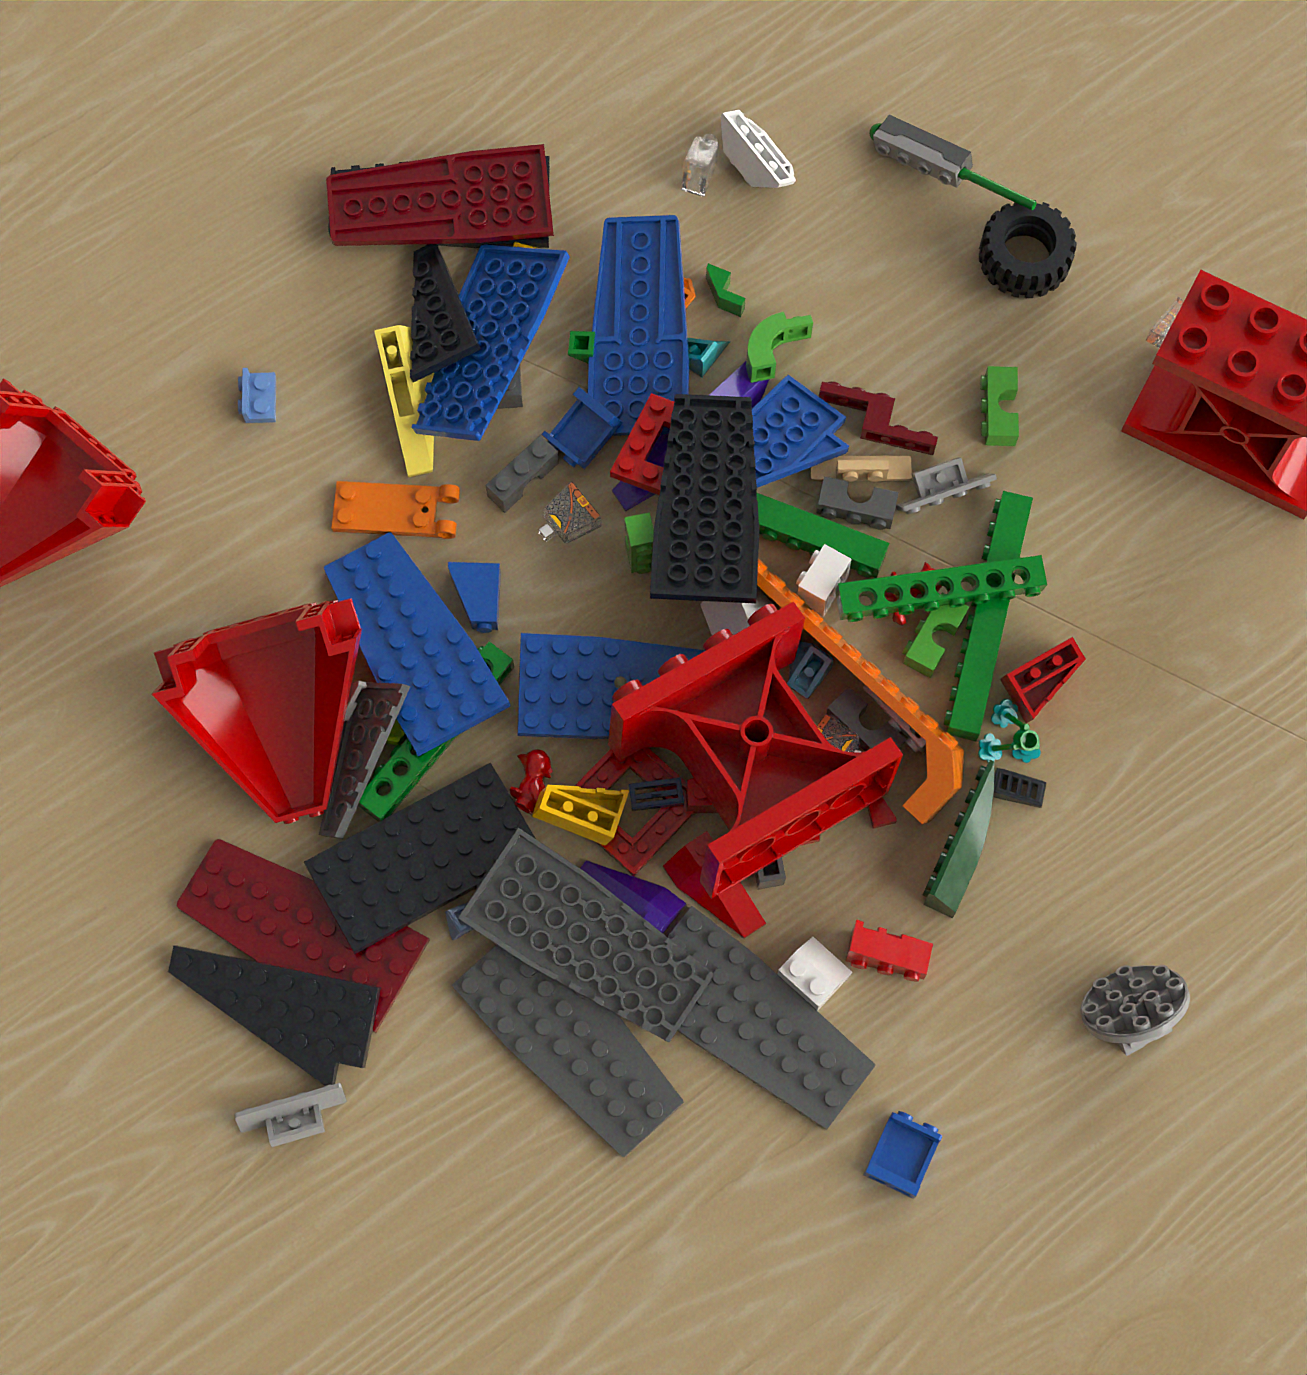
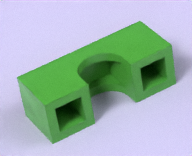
M987 366L985 375H981L980 390L985 392V398H981L980 405L981 413H985V421L981 422V436H985V445L1016 446L1019 437L1018 413L1005 412L998 403L1003 400H1015L1018 391V367Z
M650 512L624 517L627 535L625 536V547L631 573L645 574L651 572L654 528Z
M966 604L957 608H950L949 605L939 606L940 608L937 610L927 611L930 613L926 621L921 619L915 629V633L918 634L914 642L909 640L902 654L906 655L903 664L931 678L945 652L944 648L933 641L932 634L937 631H945L955 636L967 615L969 606Z

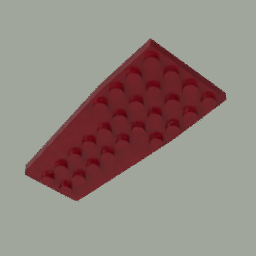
M544 144L468 151L333 174L326 178L330 235L332 244L335 246L485 243L554 236Z
M221 839L213 842L177 901V907L181 912L256 962L381 987L372 1031L374 1033H377L430 941L428 937L406 926L354 954L312 879Z

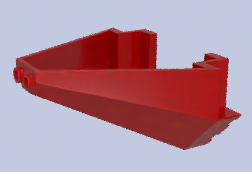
M4 378L0 382V587L129 528L146 502L145 498L140 495L142 493L140 484L135 481L136 473L65 411L56 406L53 409L47 407L41 398L26 390H23L21 393L11 382Z
M352 598L342 601H324L317 605L316 602L307 603L204 632L200 637L189 638L174 644V647L154 652L163 683L153 691L152 696L275 823L283 821L284 824H290L298 821L299 817L304 815L316 817L323 814L324 810L328 807L362 633Z

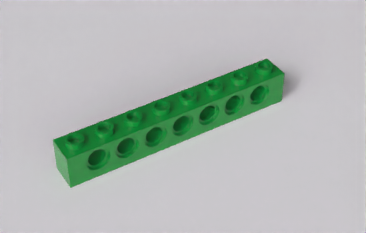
M1042 555L838 583L835 594L840 620L848 619V622H857L863 620V617L873 616L874 619L889 616V613L899 612V615H907L913 613L915 609L924 608V611H934L939 609V606L949 605L950 608L964 606L965 602L975 601V604H984L990 602V599L1000 598L1001 601L1014 599L1015 595L1025 594L1026 597H1034L1040 595L1048 584ZM1012 575H1019L1023 583H1015L1012 580ZM986 579H994L998 587H990ZM961 582L970 583L973 590H964L961 587ZM935 586H944L947 594H939ZM910 590H919L922 598H914L910 594ZM888 592L893 593L897 601H888L884 594ZM859 597H868L871 600V605L865 606L861 604Z
M489 641L485 647L480 646L478 651L500 685L514 669V660ZM457 736L420 756L411 754L413 747L408 738L402 745L398 744L392 750L390 760L385 765L381 764L374 772V779L369 785L367 784L358 806L378 822L391 816ZM399 766L408 768L407 772L401 776L394 774L395 769ZM388 786L391 788L389 794L385 796L377 794L381 787Z

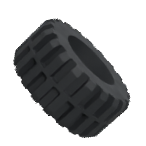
M1014 202L1012 206L1010 203L1003 205L1000 211H995L991 215L990 221H987L984 228L978 256L979 262L982 264V272L984 275L989 274L988 281L993 286L997 284L999 286L998 290L1003 293L1009 291L1013 297L1019 298V295H1025V298H1033L1034 294H1038L1041 297L1047 295L1048 290L1054 291L1059 287L1060 282H1063L1068 275L1077 246L1075 231L1073 228H1070L1071 222L1067 217H1061L1062 212L1060 210L1049 208L1050 204L1045 202L1042 204L1037 203L1034 210ZM1016 236L1036 238L1045 245L1049 252V257L1033 263L1021 261L1008 251L1005 242Z

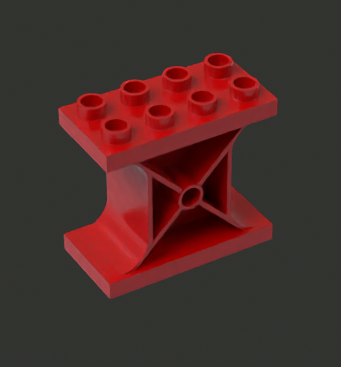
M1200 270L1152 364L1154 367L1121 432L1304 520L1307 516V319Z
M794 601L777 610L774 604H767L761 607L749 617L747 621L749 627L735 635L729 629H723L715 633L704 643L703 649L705 651L690 660L684 654L676 655L659 668L658 674L660 677L644 686L639 680H632L621 686L612 696L614 703H612L608 746L619 762L646 747H661L674 752L684 762L729 829L727 834L711 842L706 848L700 883L711 899L887 795L903 756V753L891 737L865 752H847L834 747L825 739L779 674V670L795 661L805 622L804 615Z

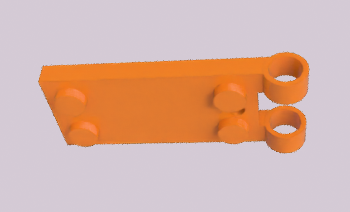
M337 481L331 528L333 532L383 535L392 532L393 535L452 539L456 537L457 524L451 520L435 522L437 502L458 503L460 488L451 484H444L438 487ZM428 508L429 510L427 513H423L422 509Z

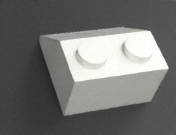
M825 544L820 551L816 550L809 561V564H811L807 572L803 570L796 582L799 585L797 594L811 609L815 610L822 617H824L836 598L835 589L838 583H845L851 564V558Z
M811 937L782 965L777 975L818 1011L853 972L819 941Z

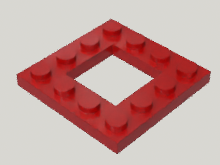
M652 393L650 394L610 470L611 478L660 495L664 468L647 462V459L663 428L667 427L670 429L674 401Z
M648 747L642 748L620 762L610 749L575 786L586 789L605 788V790H610L629 769L644 782L679 778L680 776ZM682 778L684 805L661 808L633 838L618 825L614 838L607 845L597 843L632 876H635L694 814L695 811L686 812L685 790L687 782ZM675 785L652 789L655 792L674 790L677 789V787ZM677 795V796L662 797V798H663L664 800H665V799H674V798H678V795Z

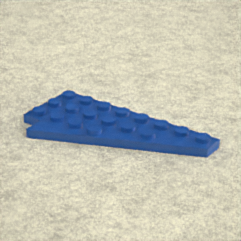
M790 375L781 380L752 408L757 488L848 452L849 445L834 435L845 423L846 416Z

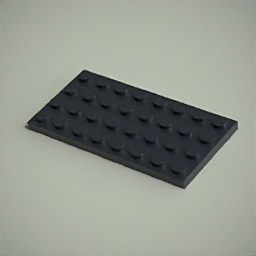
M490 762L304 861V864L351 949L356 954L476 889L477 882L482 883L518 828L533 838L535 836Z

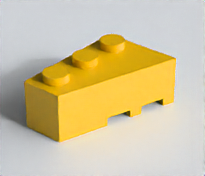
M548 784L539 794L532 817L602 845H607L614 838L629 790L586 789L579 786Z

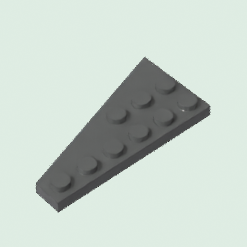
M366 682L367 687L360 690L355 700L357 705L350 719L344 721L328 807L323 813L319 835L343 839L411 686L399 683Z

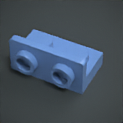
M243 368L242 376L238 377L239 391H242V399H238V413L243 415L245 423L276 422L275 372L250 373L248 368Z

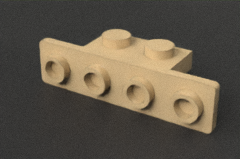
M838 456L810 467L811 481H823L824 476L849 482L910 481L912 478L911 456Z

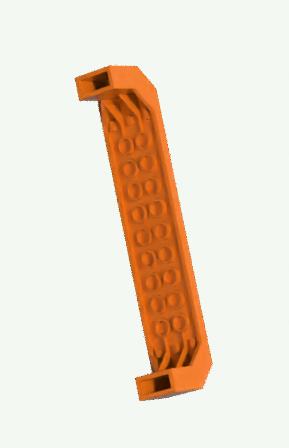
M758 559L757 586L781 608L794 601L805 617L803 628L926 740L927 779L904 803L903 807L921 824L931 822L962 788L964 749L953 736L947 732L945 733L931 716L926 715L919 709L916 702L910 697H906L894 682L884 677L881 671L873 663L868 662L856 647L847 643L835 628L830 627L823 621L824 618L813 609L811 610L798 594L786 587V583L777 575H773L767 569L768 567Z

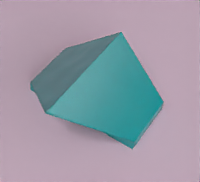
M688 338L689 369L703 378L731 341Z

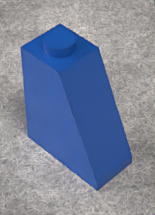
M448 562L450 577L472 629H476L481 633L498 630L501 582L500 563Z

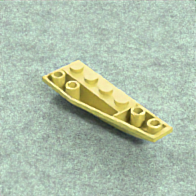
M397 325L374 330L408 477L433 472L434 436L416 434L412 429V424H417L420 416L417 410L419 404L424 403L426 399L425 387L427 382H432L434 373L414 383L411 380L412 360L410 359V352L413 350L411 327Z

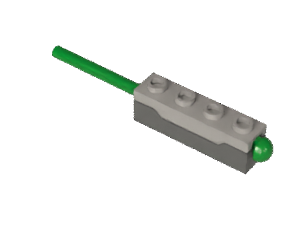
M890 114L883 123H876L870 128L869 134L874 141L875 150L883 156L894 158L902 165H909L924 175L937 178L945 185L949 184L957 188L961 180H968L1030 210H1034L1037 202L971 171L973 167L972 154L960 146Z

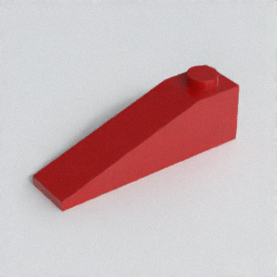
M708 831L684 845L663 865V868L681 892L686 893L697 904L706 908L719 918L722 923L745 939L766 925V922L741 882L712 899L700 883L706 848L708 844L714 841Z

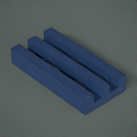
M681 777L628 784L632 811L684 805ZM675 785L677 787L674 790L635 794V790ZM678 795V798L636 803L637 800Z

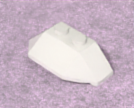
M740 110L725 112L721 115L723 152L751 187L779 188L794 184L796 180L792 165L764 130L752 120L744 117Z

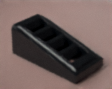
M996 768L994 772L993 797L1042 808L1047 782L1006 769ZM1003 779L1007 780L1006 790L1001 789ZM1013 782H1017L1015 793L1011 792ZM1023 784L1027 785L1025 796L1021 795ZM1033 786L1038 787L1036 799L1031 798Z

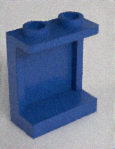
M578 387L573 393L578 398L551 433L544 431L542 435L548 439L547 442L557 451L561 450L565 453L563 459L571 466L575 467L578 464L583 469H586L623 422Z
M898 1111L897 1114L892 1112L864 1172V1176L914 1199L918 1194L921 1182L942 1139V1135L938 1134V1129L930 1124L923 1123V1125H919L913 1122V1117L905 1112Z

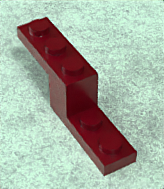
M833 381L821 383L819 397L825 402L866 412L860 439L934 455L938 440L937 436H933L932 433L927 431L916 432L908 430V428L901 425H889L895 398L885 393L875 394L866 392L860 387H844Z

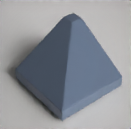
M468 902L445 912L452 940H456L474 930L458 918Z

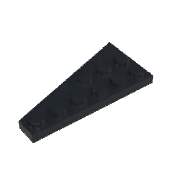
M428 244L414 251L413 254L415 285L412 288L414 306H412L411 320L413 350L410 352V359L412 360L410 378L413 383L481 350L438 244Z

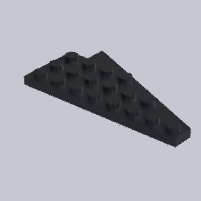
M173 945L168 970L170 974L325 1086L335 1084L339 1064L365 1068L381 987Z

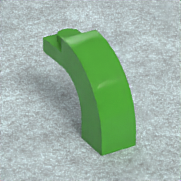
M780 312L764 319L756 326L749 338L746 369L751 383L775 378L776 360L773 350L783 343L811 338L813 328L811 315L786 319L785 313Z

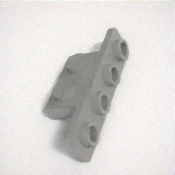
M957 457L912 473L919 497L898 504L896 507L898 511L906 512V514L915 513L921 510L920 506L928 503L929 506L938 505L944 502L943 498L952 495L953 498L966 495L968 489L976 487V490L989 487L991 486L990 482L997 479L996 474L987 473L968 480L962 459Z
M337 1083L326 1085L323 1088L310 1092H302L282 1100H274L258 1107L247 1108L235 1113L234 1116L241 1132L266 1126L270 1145L275 1147L325 1132L321 1110L346 1103L347 1100L342 1085Z

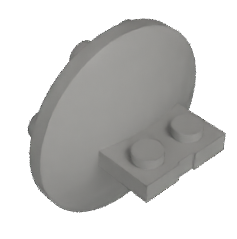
M1124 965L1119 967L1116 972L1093 982V987L1087 992L1082 1001L1081 1017L1089 1033L1103 1041L1119 1043L1121 1051L1128 1056L1149 1042L1155 1041L1173 1031L1172 1027L1181 1020L1189 1007L1190 993L1185 980L1177 972L1168 969L1165 965L1133 967Z

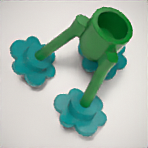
M1007 698L1003 699L1000 704L994 705V713L991 716V721L994 724H999L1002 728H1006L1008 724H1015L1020 727V730L1015 733L1011 744L1001 745L999 739H995L993 734H986L984 739L978 742L980 747L978 751L979 758L986 760L987 763L989 760H999L1002 757L1003 750H1012L1013 757L1016 759L1022 758L1024 763L1030 762L1031 758H1038L1041 754L1039 736L1035 731L1030 730L1029 724L1018 720V715L1016 714L1018 706L1012 704V701Z

